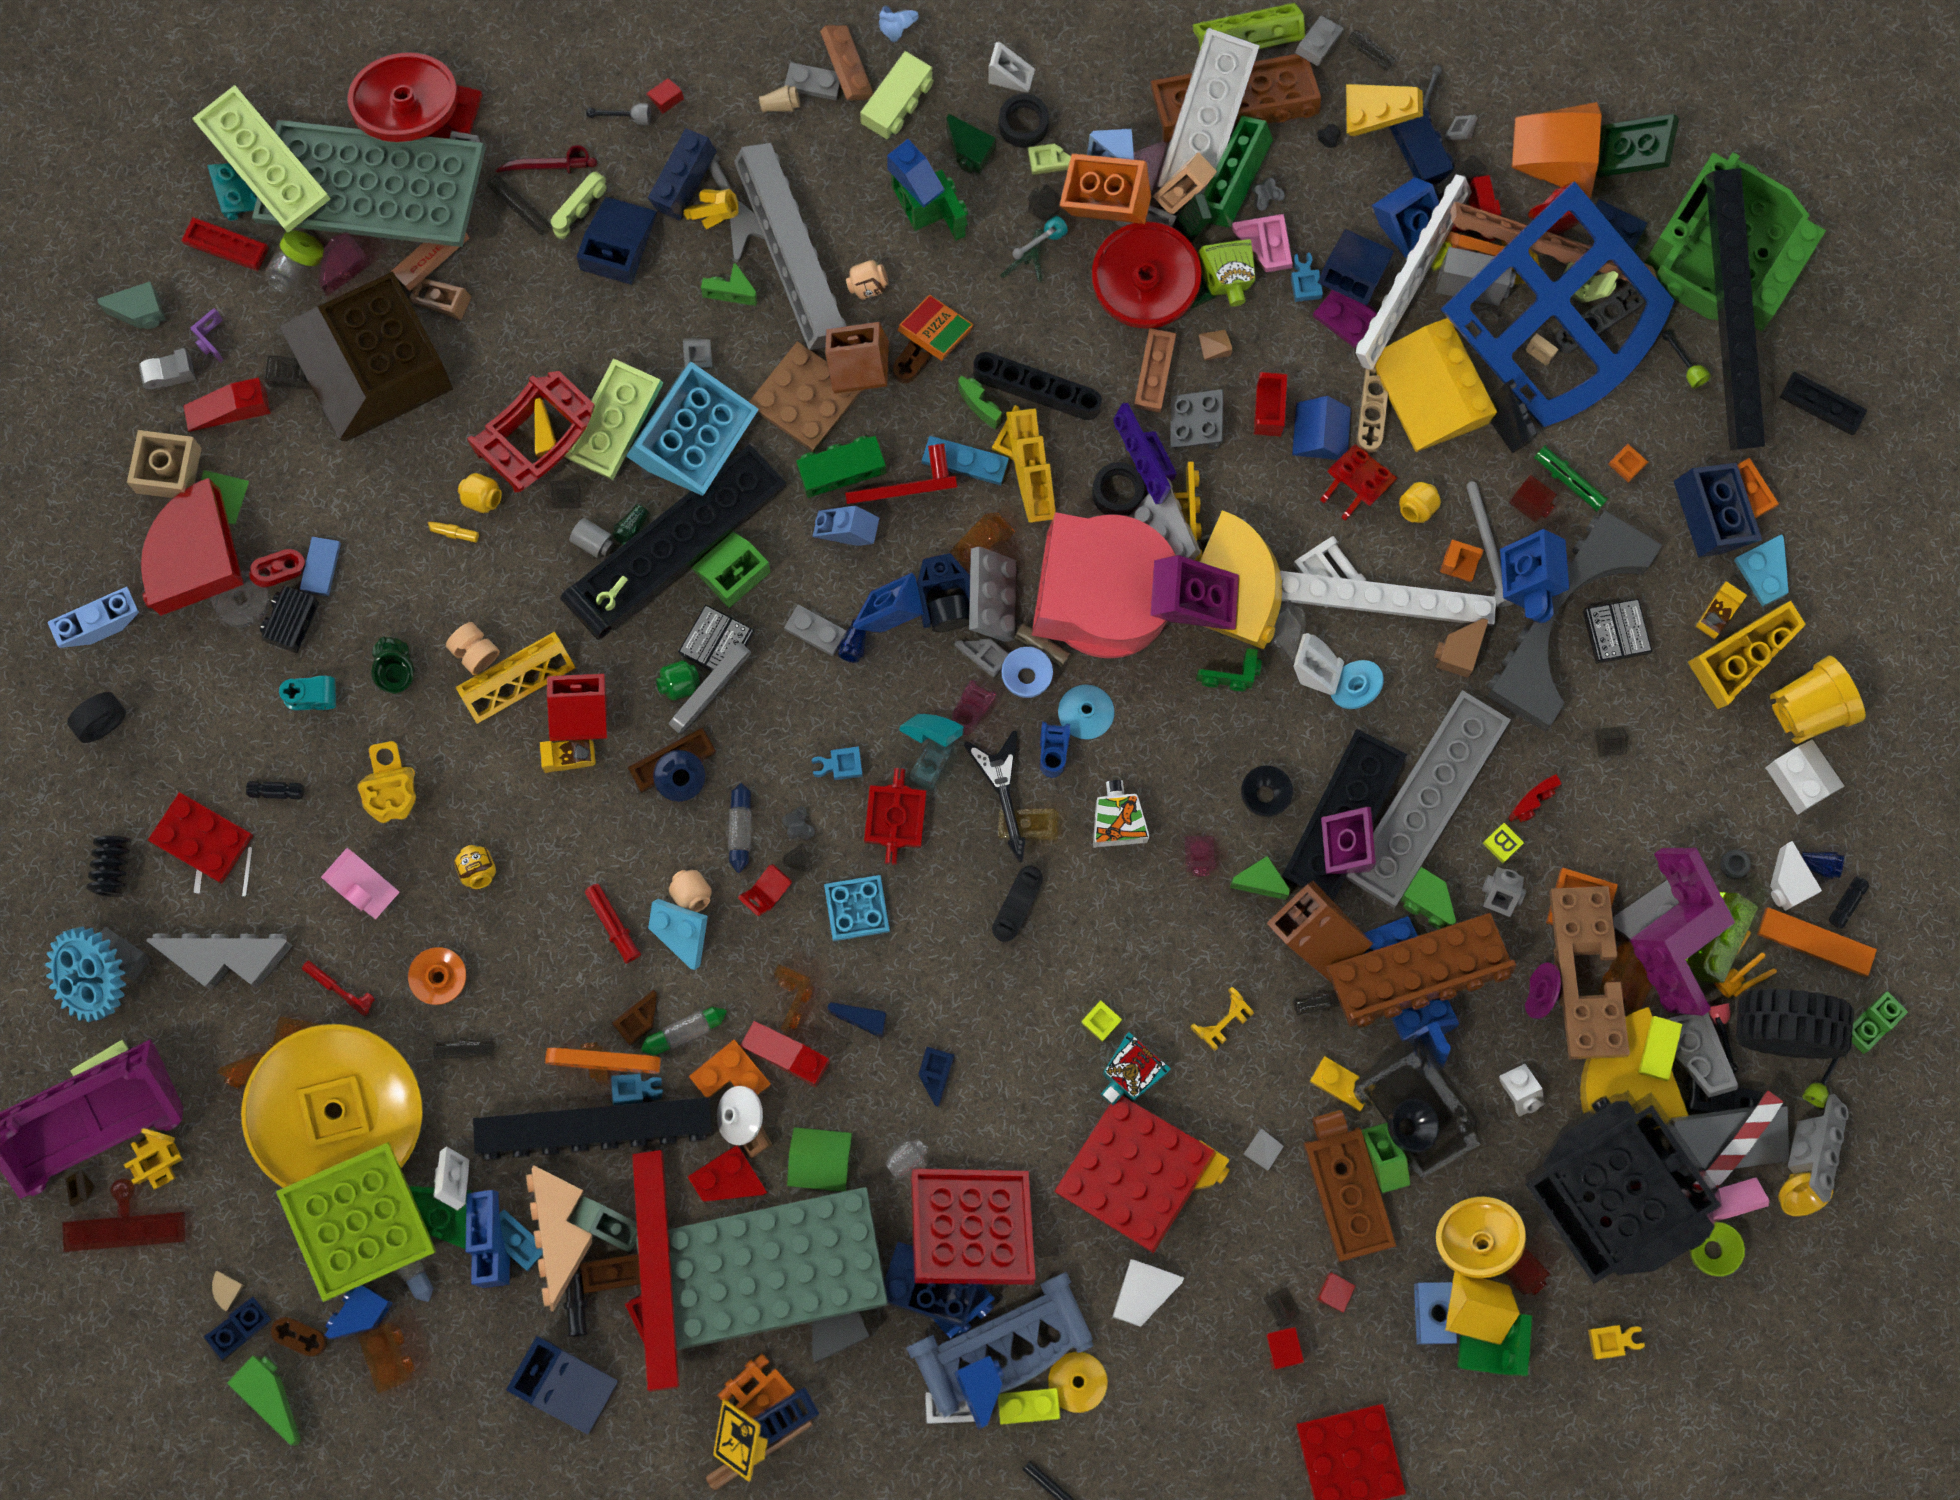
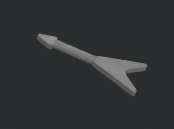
M715 154L708 168L720 191L726 189L733 191L718 164L719 156ZM738 201V215L730 218L735 262H739L746 241L750 236L764 239L755 214L740 201Z

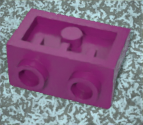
M1331 289L1330 294L1312 316L1352 347L1356 348L1359 341L1366 335L1372 318L1376 317L1377 314L1369 304L1366 306Z

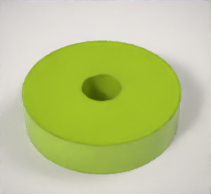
M291 230L288 233L286 231L280 241V248L283 253L302 265L317 266L325 255L324 246L311 235L301 231Z

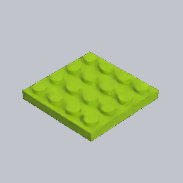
M390 1142L276 1191L323 1302L436 1252Z

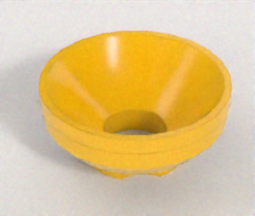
M1812 1172L1792 1173L1789 1179L1784 1182L1778 1199L1781 1208L1786 1214L1791 1216L1809 1215L1820 1210L1828 1203L1822 1202L1811 1189L1809 1182Z

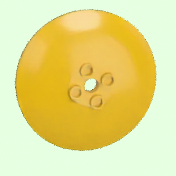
M322 1024L308 1027L285 1037L275 1044L260 1059L251 1073L244 1091L241 1109L243 1133L252 1157L263 1172L282 1188L387 1142H390L400 1168H402L415 1148L420 1134L423 1114L421 1092L412 1068L401 1053L380 1036L368 1030L344 1024ZM332 1102L338 1103L342 1108V1115L337 1118L329 1117L325 1110L326 1105Z

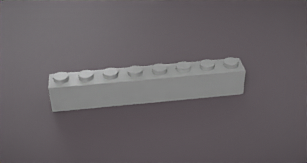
M771 143L742 147L734 163L809 350L826 347V329L846 327V323L839 314L836 298L831 294L827 284L826 273L821 269L817 251L812 246L808 236L807 226L800 217L798 203L792 197L789 181L784 176L780 167L779 156L774 152Z

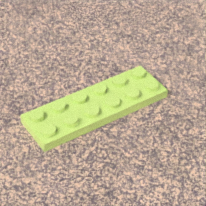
M235 85L192 118L287 233L331 199Z

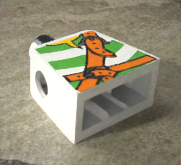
M1123 780L1106 782L1107 796L1098 797L1096 800L1093 848L1147 843L1149 833L1137 794L1124 795Z

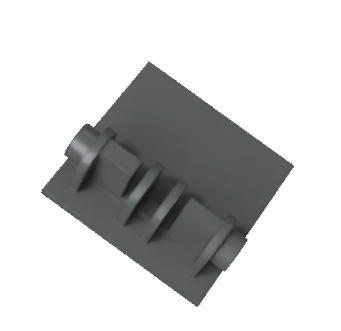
M1223 389L1171 396L1170 448L1208 444L1210 449L1219 448V444L1223 442Z

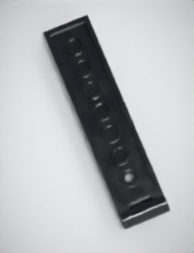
M750 444L747 445L721 467L703 496L693 491L687 493L574 585L567 588L562 593L560 600L597 640L604 638L611 630L614 631L691 569L702 559V555L782 491L786 487V482ZM622 576L626 577L628 581L614 598L615 607L612 610L607 611L605 609L610 603V598L603 599L600 605L597 604L596 598L601 592H609Z

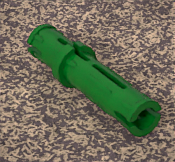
M1546 445L1534 457L1535 460L1552 473V478H1558L1595 509L1596 512L1608 500L1607 497L1603 496L1587 480L1573 470L1566 459L1564 461L1560 459ZM1551 461H1553V462H1554L1557 466H1559L1564 472H1566V473L1569 475V477H1567V476L1564 475L1559 469H1557V468L1551 463ZM1573 479H1574L1578 484H1580L1585 490H1587V491L1591 494V496H1589V495H1588L1586 492H1584L1579 486H1577V485L1573 482Z

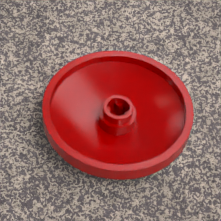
M419 53L392 54L370 63L357 74L348 92V106L356 125L369 136L389 142L413 141L434 133L448 122L458 103L456 82L449 68L439 60Z
M1145 222V224L1132 223L1114 231L1099 247L1092 265V285L1098 302L1112 318L1131 327L1157 328L1174 322L1192 306L1200 288L1201 265L1195 248L1182 233L1170 226L1157 222Z

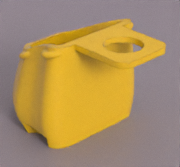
M389 741L373 744L369 748V754L374 773L362 779L357 787L362 798L363 808L380 823H387L391 819L403 820L410 814L416 800L414 791L415 771L410 767H402L396 742ZM389 749L393 753V761L388 765L380 764L377 760L379 750Z

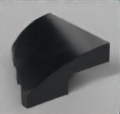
M1513 379L1506 382L1490 398L1497 411L1490 422L1512 453L1531 443L1537 434L1533 422L1528 416L1525 404L1516 401L1512 389L1517 387Z

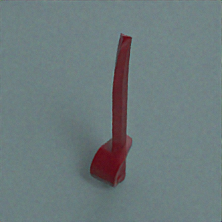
M574 145L568 149L566 158L517 159L503 164L495 172L567 169V173L571 174V168H587V165L593 168L597 165V160L594 157H590L584 147ZM582 151L586 157H572L575 152Z

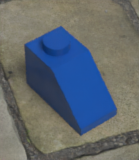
M909 139L887 155L888 171L923 208L944 192V188L927 158Z
M990 1356L961 1368L954 1373L978 1430L988 1425L1002 1387L1001 1378L1004 1377L998 1361H992Z

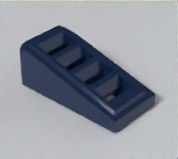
M832 1002L828 1003V1012L831 1015L877 1037L883 1038L886 1022L885 1011Z
M803 1387L753 1416L752 1419L761 1425L760 1435L762 1438L768 1439V1446L820 1413L806 1388ZM798 1398H801L808 1411L805 1415L802 1414L795 1401ZM790 1404L798 1419L792 1421L785 1406ZM780 1411L787 1424L786 1426L781 1427L774 1414L775 1412ZM767 1417L770 1418L776 1429V1432L772 1434L764 1422V1419Z

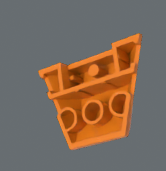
M1597 102L1516 117L1512 168L1539 180L1548 181L1560 188L1576 182L1591 200L1599 160L1601 112Z

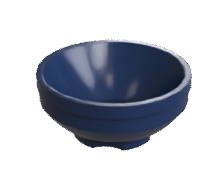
M673 750L665 753L657 761L653 772L654 784L665 798L679 802L687 801L695 797L702 789L705 782V769L702 762L693 753L686 750ZM678 769H684L689 773V780L683 786L676 785L672 780L673 773Z

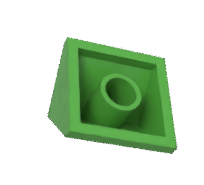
M794 1127L789 1151L787 1186L845 1192L852 1133Z

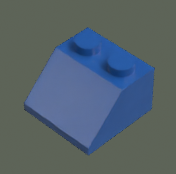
M1414 177L1373 204L1372 207L1380 227L1402 255L1407 258L1410 251L1414 250L1419 241L1421 231L1427 227L1432 218V212L1439 205V201L1433 184Z

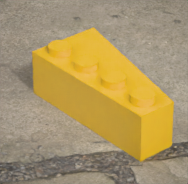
M1789 601L1689 660L1688 664L1716 708L1720 709L1729 705L1735 699V696L1752 681L1756 674L1806 624L1793 603Z

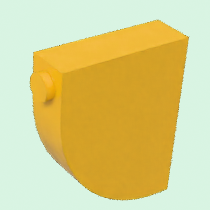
M1222 510L1199 562L1239 575L1235 630L1206 628L1264 649L1266 644L1270 643L1275 633L1274 625L1281 607L1282 579L1280 569L1273 552L1260 535L1242 519Z
M1649 1007L1633 1012L1625 1017L1630 1053L1628 1057L1586 1059L1580 1085L1583 1114L1593 1109L1591 1104L1605 1095L1609 1099L1615 1094H1623L1628 1090L1636 1101L1652 1092L1670 1120L1671 1118L1688 1116L1672 1070L1668 1081L1638 1073L1652 1018Z

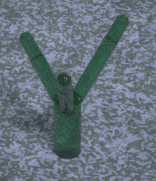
M1036 229L1031 241L1042 235L1044 231ZM1042 241L1023 253V257L1016 259L1000 276L1005 278L1023 261L1026 265L1029 264L1033 257L1037 281L1042 282L1038 255Z

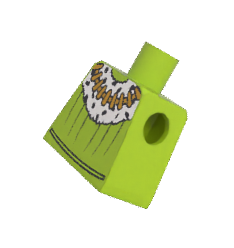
M1251 239L1202 246L1197 254L1200 260L1201 273L1212 295L1227 294L1229 304L1232 307L1245 303L1243 291L1248 290L1255 281Z

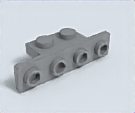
M1835 1094L1828 1096L1824 1116L1797 1122L1788 1168L1793 1174L1812 1171L1809 1185L1822 1202H1829L1831 1198L1836 1169L1839 1165L1841 1145L1844 1141L1846 1120L1849 1117L1846 1105Z

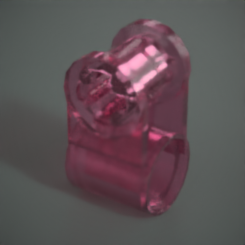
M973 679L967 685L952 713V721L958 724L960 723L957 721V718L965 715L972 720L970 724L962 725L964 726L962 736H967L976 729L997 695L994 691L990 693L976 685V681Z

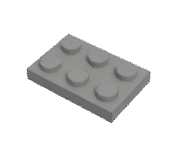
M982 547L971 548L969 630L1001 641H1014L1016 625V560Z

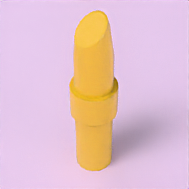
M428 522L431 532L446 535V537L452 539L458 538L474 543L478 541L479 532L460 528L458 525Z

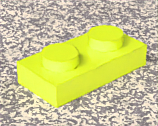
M1058 1388L1002 1393L998 1395L1000 1425L1061 1419Z

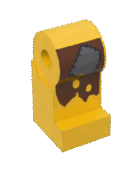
M1725 581L1695 627L1715 639L1747 595Z
M593 740L555 743L551 741L540 742L541 764L545 773L589 767L596 764Z

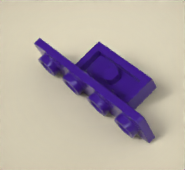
M1122 403L1113 418L1115 428L1120 433L1125 447L1129 451L1136 469L1147 487L1148 493L1156 505L1162 504L1171 489L1167 478L1173 481L1177 472L1156 432H1143L1129 404Z

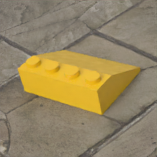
M1448 318L1424 326L1386 346L1375 364L1376 373L1380 376L1379 379L1385 391L1388 392L1389 400L1415 452L1488 425L1497 413L1469 355Z

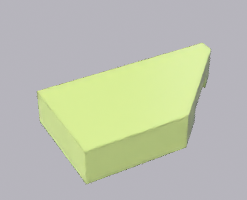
M1056 144L1028 147L1032 175L1068 170L1071 156Z

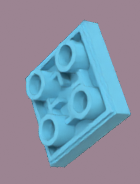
M881 875L824 884L833 941L890 932Z

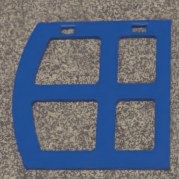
M1572 182L1440 310L1504 384L1511 379L1515 381L1517 387L1512 389L1513 395L1520 403L1523 402L1527 411L1541 427H1546L1587 409L1619 385L1641 362L1654 344L1675 300L1577 183ZM1567 211H1570L1592 236L1594 245L1556 282H1553L1529 255L1528 250ZM1608 260L1613 261L1646 301V306L1636 326L1616 354L1611 352L1570 303V297ZM1509 267H1512L1535 293L1536 301L1498 338H1494L1472 313L1470 305ZM1550 316H1554L1597 366V373L1573 389L1547 400L1513 361L1512 353ZM1470 321L1481 331L1476 338L1465 327ZM1525 384L1535 394L1530 401L1519 390Z

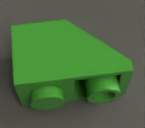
M1420 867L1400 899L1401 902L1405 903L1403 907L1414 915L1421 913L1429 918L1428 923L1438 930L1454 925L1456 919L1446 882Z

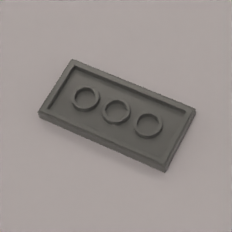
M1783 1103L1750 1151L1734 1169L1789 1161L1788 1106ZM1756 1107L1671 1118V1121L1706 1171L1733 1140ZM1672 1145V1153H1673V1152L1676 1151V1150H1675V1148H1674L1673 1145ZM1686 1164L1681 1166L1687 1175L1691 1173Z

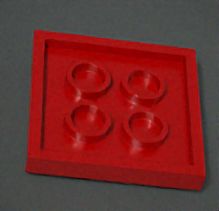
M1383 1404L1295 1424L1314 1500H1383L1406 1494Z

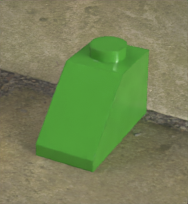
M1388 1123L1361 1130L1377 1184L1382 1193L1410 1185L1407 1158L1402 1149L1397 1147L1392 1141L1388 1132Z

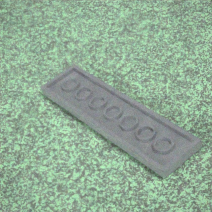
M1462 690L1373 832L1376 865L1370 872L1348 873L1346 879L1392 908H1395L1511 719Z

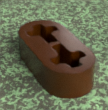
M912 340L893 364V375L901 383L912 382L932 357V354L928 351L926 353L921 351L917 357H914L916 354L915 346L919 345ZM911 361V373L909 374L906 372L903 375H901L900 366L906 367L907 364Z
M282 1317L277 1319L271 1327V1336L275 1342L310 1357L318 1356L326 1349L327 1339L324 1333L295 1319ZM290 1323L289 1329L297 1333L296 1337L285 1336L284 1339H281L282 1333L278 1331L279 1327ZM315 1334L317 1335L316 1341L320 1343L319 1347L308 1351L309 1345L300 1340L302 1336L312 1338Z

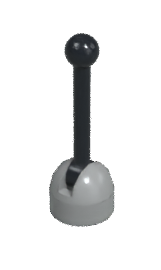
M649 103L636 104L631 111L595 110L590 107L586 110V115L588 118H594L595 116L631 117L636 124L650 125L651 106Z

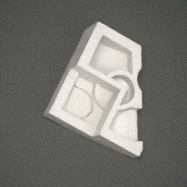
M1131 1259L1112 1318L1141 1327L1182 1284L1184 1278Z

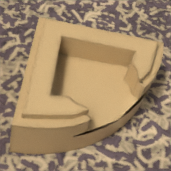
M216 1271L212 1282L213 1295L218 1305L223 1310L229 1312L244 1285Z

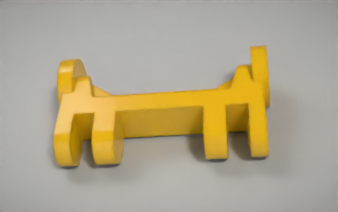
M1233 987L1228 990L1231 994L1229 1013L1217 1025L1198 1027L1196 1024H1192L1190 1026L1214 1051L1218 1049V1046L1212 1038L1215 1037L1223 1044L1227 1039L1220 1031L1234 1017L1242 1024L1247 1021L1246 1017L1240 1012L1242 1009L1250 1016L1254 1014L1253 1010L1244 1002L1241 994Z

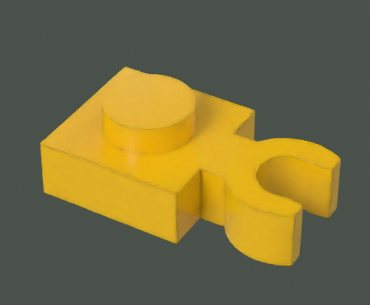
M1620 1325L1588 1330L1593 1359L1625 1355L1624 1346L1632 1350L1644 1348V1343L1635 1344L1631 1339L1634 1332L1642 1331L1641 1327H1630L1623 1334H1621Z

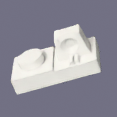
M446 1146L440 1151L439 1165L435 1169L434 1182L436 1184L434 1197L458 1210L465 1205L469 1159Z

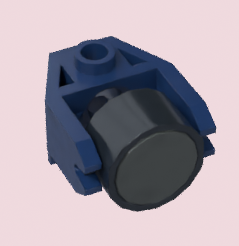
M951 553L923 559L917 586L923 609V615L920 616L924 629L932 627L934 632H946L968 626L970 575ZM961 588L966 596H947L932 601L928 605L926 604L929 594Z

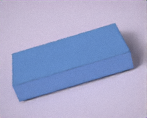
M312 537L300 591L329 596L341 547L339 541Z

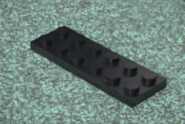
M1359 729L1355 730L1281 876L1283 880L1301 889L1314 881L1334 902L1348 873L1326 874L1321 818L1364 807H1371L1373 824L1407 756L1406 753Z

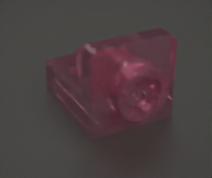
M1214 836L1185 837V872H1192V876L1196 877L1209 876L1210 872L1216 868V861H1214Z

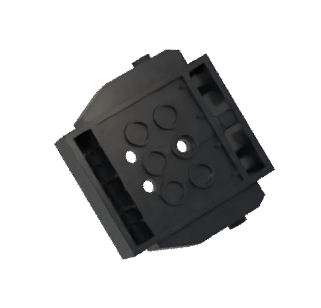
M1628 1090L1623 1094H1615L1609 1099L1606 1095L1597 1099L1591 1104L1593 1109L1562 1127L1544 1155L1542 1165L1528 1173L1525 1185L1593 1284L1613 1272L1619 1276L1655 1271L1689 1249L1693 1250L1699 1247L1710 1237L1715 1227L1712 1212L1722 1206L1719 1189L1652 1092L1638 1101L1634 1099ZM1657 1126H1660L1676 1150L1670 1155L1662 1146V1139L1655 1129ZM1686 1164L1691 1173L1687 1175L1681 1166ZM1638 1180L1641 1183V1187L1633 1189L1629 1185L1630 1182ZM1698 1181L1702 1190L1697 1191L1693 1189V1183ZM1586 1191H1591L1595 1197L1592 1200H1586L1583 1194ZM1608 1216L1612 1222L1609 1225H1603L1600 1219Z

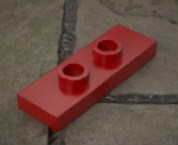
M192 217L181 239L184 245L257 272L269 250L268 245L194 217Z

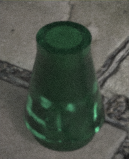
M636 504L630 512L613 526L614 531L612 535L614 539L624 545L639 533L649 515L648 510Z

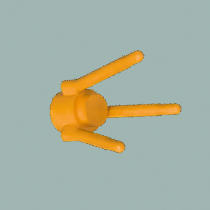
M1749 930L1740 938L1721 968L1714 973L1717 977L1713 980L1714 985L1727 998H1730L1732 995L1737 997L1744 990L1760 983L1777 972L1773 968L1742 984L1745 981L1743 976L1765 958V953H1760L1740 971H1737L1735 968L1728 970L1751 935Z

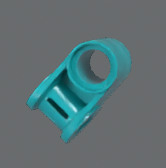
M315 676L312 678L287 679L280 685L279 695L287 708L291 710L334 709L336 707L335 678L331 676ZM297 690L298 693L295 694V698L291 699L289 696H292L293 691Z

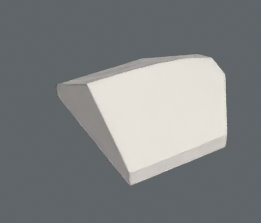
M1303 634L1293 666L1300 684L1329 695H1334L1344 661L1340 657L1337 658L1331 649L1315 635Z

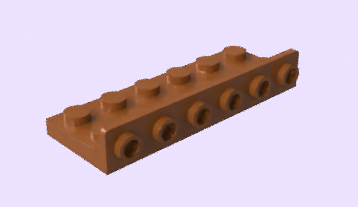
M1297 54L1255 61L1232 132L1235 131L1242 116L1264 120L1268 124L1273 122L1283 123L1289 119L1300 117L1309 118L1319 114L1321 95L1310 62ZM1193 73L1151 81L1152 95L1163 128L1162 138L1164 143L1171 142Z
M1488 913L1327 966V972L1349 1027L1358 1025L1359 1028L1371 1025L1375 1022L1374 1019L1383 1016L1386 1019L1396 1017L1402 1013V1010L1413 1007L1414 1010L1423 1008L1430 1004L1429 1001L1440 998L1442 1001L1448 1000L1456 996L1459 991L1465 989L1469 992L1482 988L1484 983L1495 980L1496 983L1505 981L1512 976L1511 974H1513L1516 968L1515 960H1510L1492 915Z

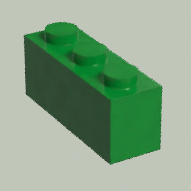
M861 436L856 438L853 443L846 445L835 444L828 447L827 451L817 454L816 452H809L796 460L797 469L807 498L886 474V465L876 436Z

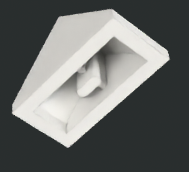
M997 42L989 64L988 83L1028 93L1035 69L1002 43Z

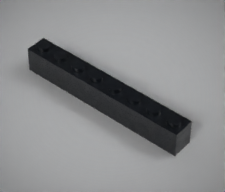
M709 1097L473 1118L474 1152L478 1156H483V1161L500 1160L501 1154L512 1153L513 1158L530 1157V1152L542 1151L544 1156L560 1154V1149L571 1148V1153L589 1152V1146L601 1145V1150L619 1149L618 1144L630 1143L631 1148L646 1147L648 1146V1141L659 1140L660 1145L677 1144V1138L688 1137L689 1142L707 1141L706 1136L713 1135L711 1100Z

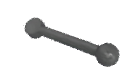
M1435 65L1432 68L1433 75L1423 101V108H1427L1428 111V103L1437 77L1442 73L1440 65Z

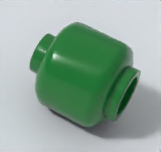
M684 660L663 666L660 669V678H656L659 693L661 695L665 694L671 701L692 696L696 691V687L700 685L699 675L693 664L689 665Z

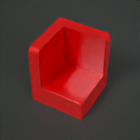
M1295 1327L1271 1332L1266 1335L1272 1357L1269 1358L1272 1370L1304 1363Z

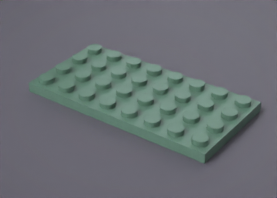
M277 120L274 132L331 198L295 228L463 247L486 150L483 143L427 136L407 142H389L371 137L361 129ZM257 197L252 216L255 223L282 226Z
M867 1187L669 1229L677 1350L888 1305ZM636 1236V1243H637V1250H638V1236Z

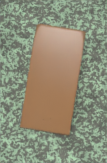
M424 278L413 288L408 300L414 304L462 320L472 296L464 288ZM424 287H429L424 299L419 298V291Z

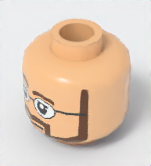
M873 260L852 266L850 277L846 278L850 293H856L858 298L862 300L883 294L885 286L889 284L884 266L882 264L878 265Z

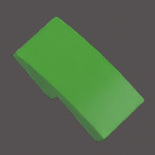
M960 376L958 379V390L966 404L981 420L996 430L1002 419V412L999 407L991 401H983L984 389L978 381L973 378L966 379Z
M1886 991L1853 1022L1852 1043L1865 1054L1885 1033L1892 1030L1908 1011Z

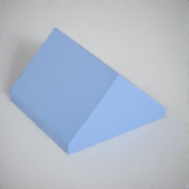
M1132 129L1093 131L1089 135L1087 155L1134 160Z

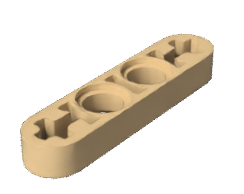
M1375 366L1372 370L1365 368L1357 432V445L1367 453L1377 451L1382 443L1388 392L1385 391L1379 379L1380 376L1375 375ZM1372 383H1378L1382 386L1383 393L1373 395L1369 392L1368 386ZM1370 408L1376 409L1380 414V418L1376 421H1371L1366 418L1365 411ZM1369 427H1374L1372 439L1377 440L1372 443V446L1367 445V441L1362 439L1366 438Z

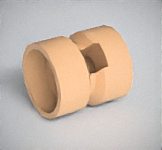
M468 622L459 627L446 642V648L457 659L463 658L461 663L472 675H478L497 659L500 651L489 639H483V632L473 622Z

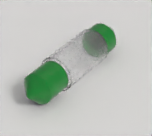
M712 1006L687 1016L645 1038L641 1051L645 1054L656 1056L669 1049L681 1046L721 1025L727 1011L726 1009Z

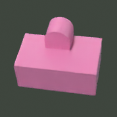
M348 848L321 876L325 882L360 911L364 910L375 920L399 894L396 888Z

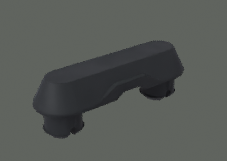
M1026 866L1019 871L992 926L993 935L999 941L1008 942L1017 935L1043 881L1042 873L1038 868Z

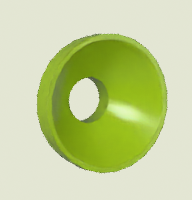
M1714 1222L1715 1227L1710 1237L1699 1247L1693 1250L1689 1249L1690 1257L1695 1266L1703 1273L1717 1277L1727 1276L1736 1271L1742 1264L1745 1253L1744 1243L1740 1234L1733 1227L1725 1223ZM1710 1241L1718 1243L1721 1248V1255L1717 1259H1710L1705 1254V1245Z

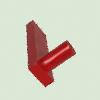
M944 443L928 446L932 479L846 491V503L851 504L956 488V476H949Z

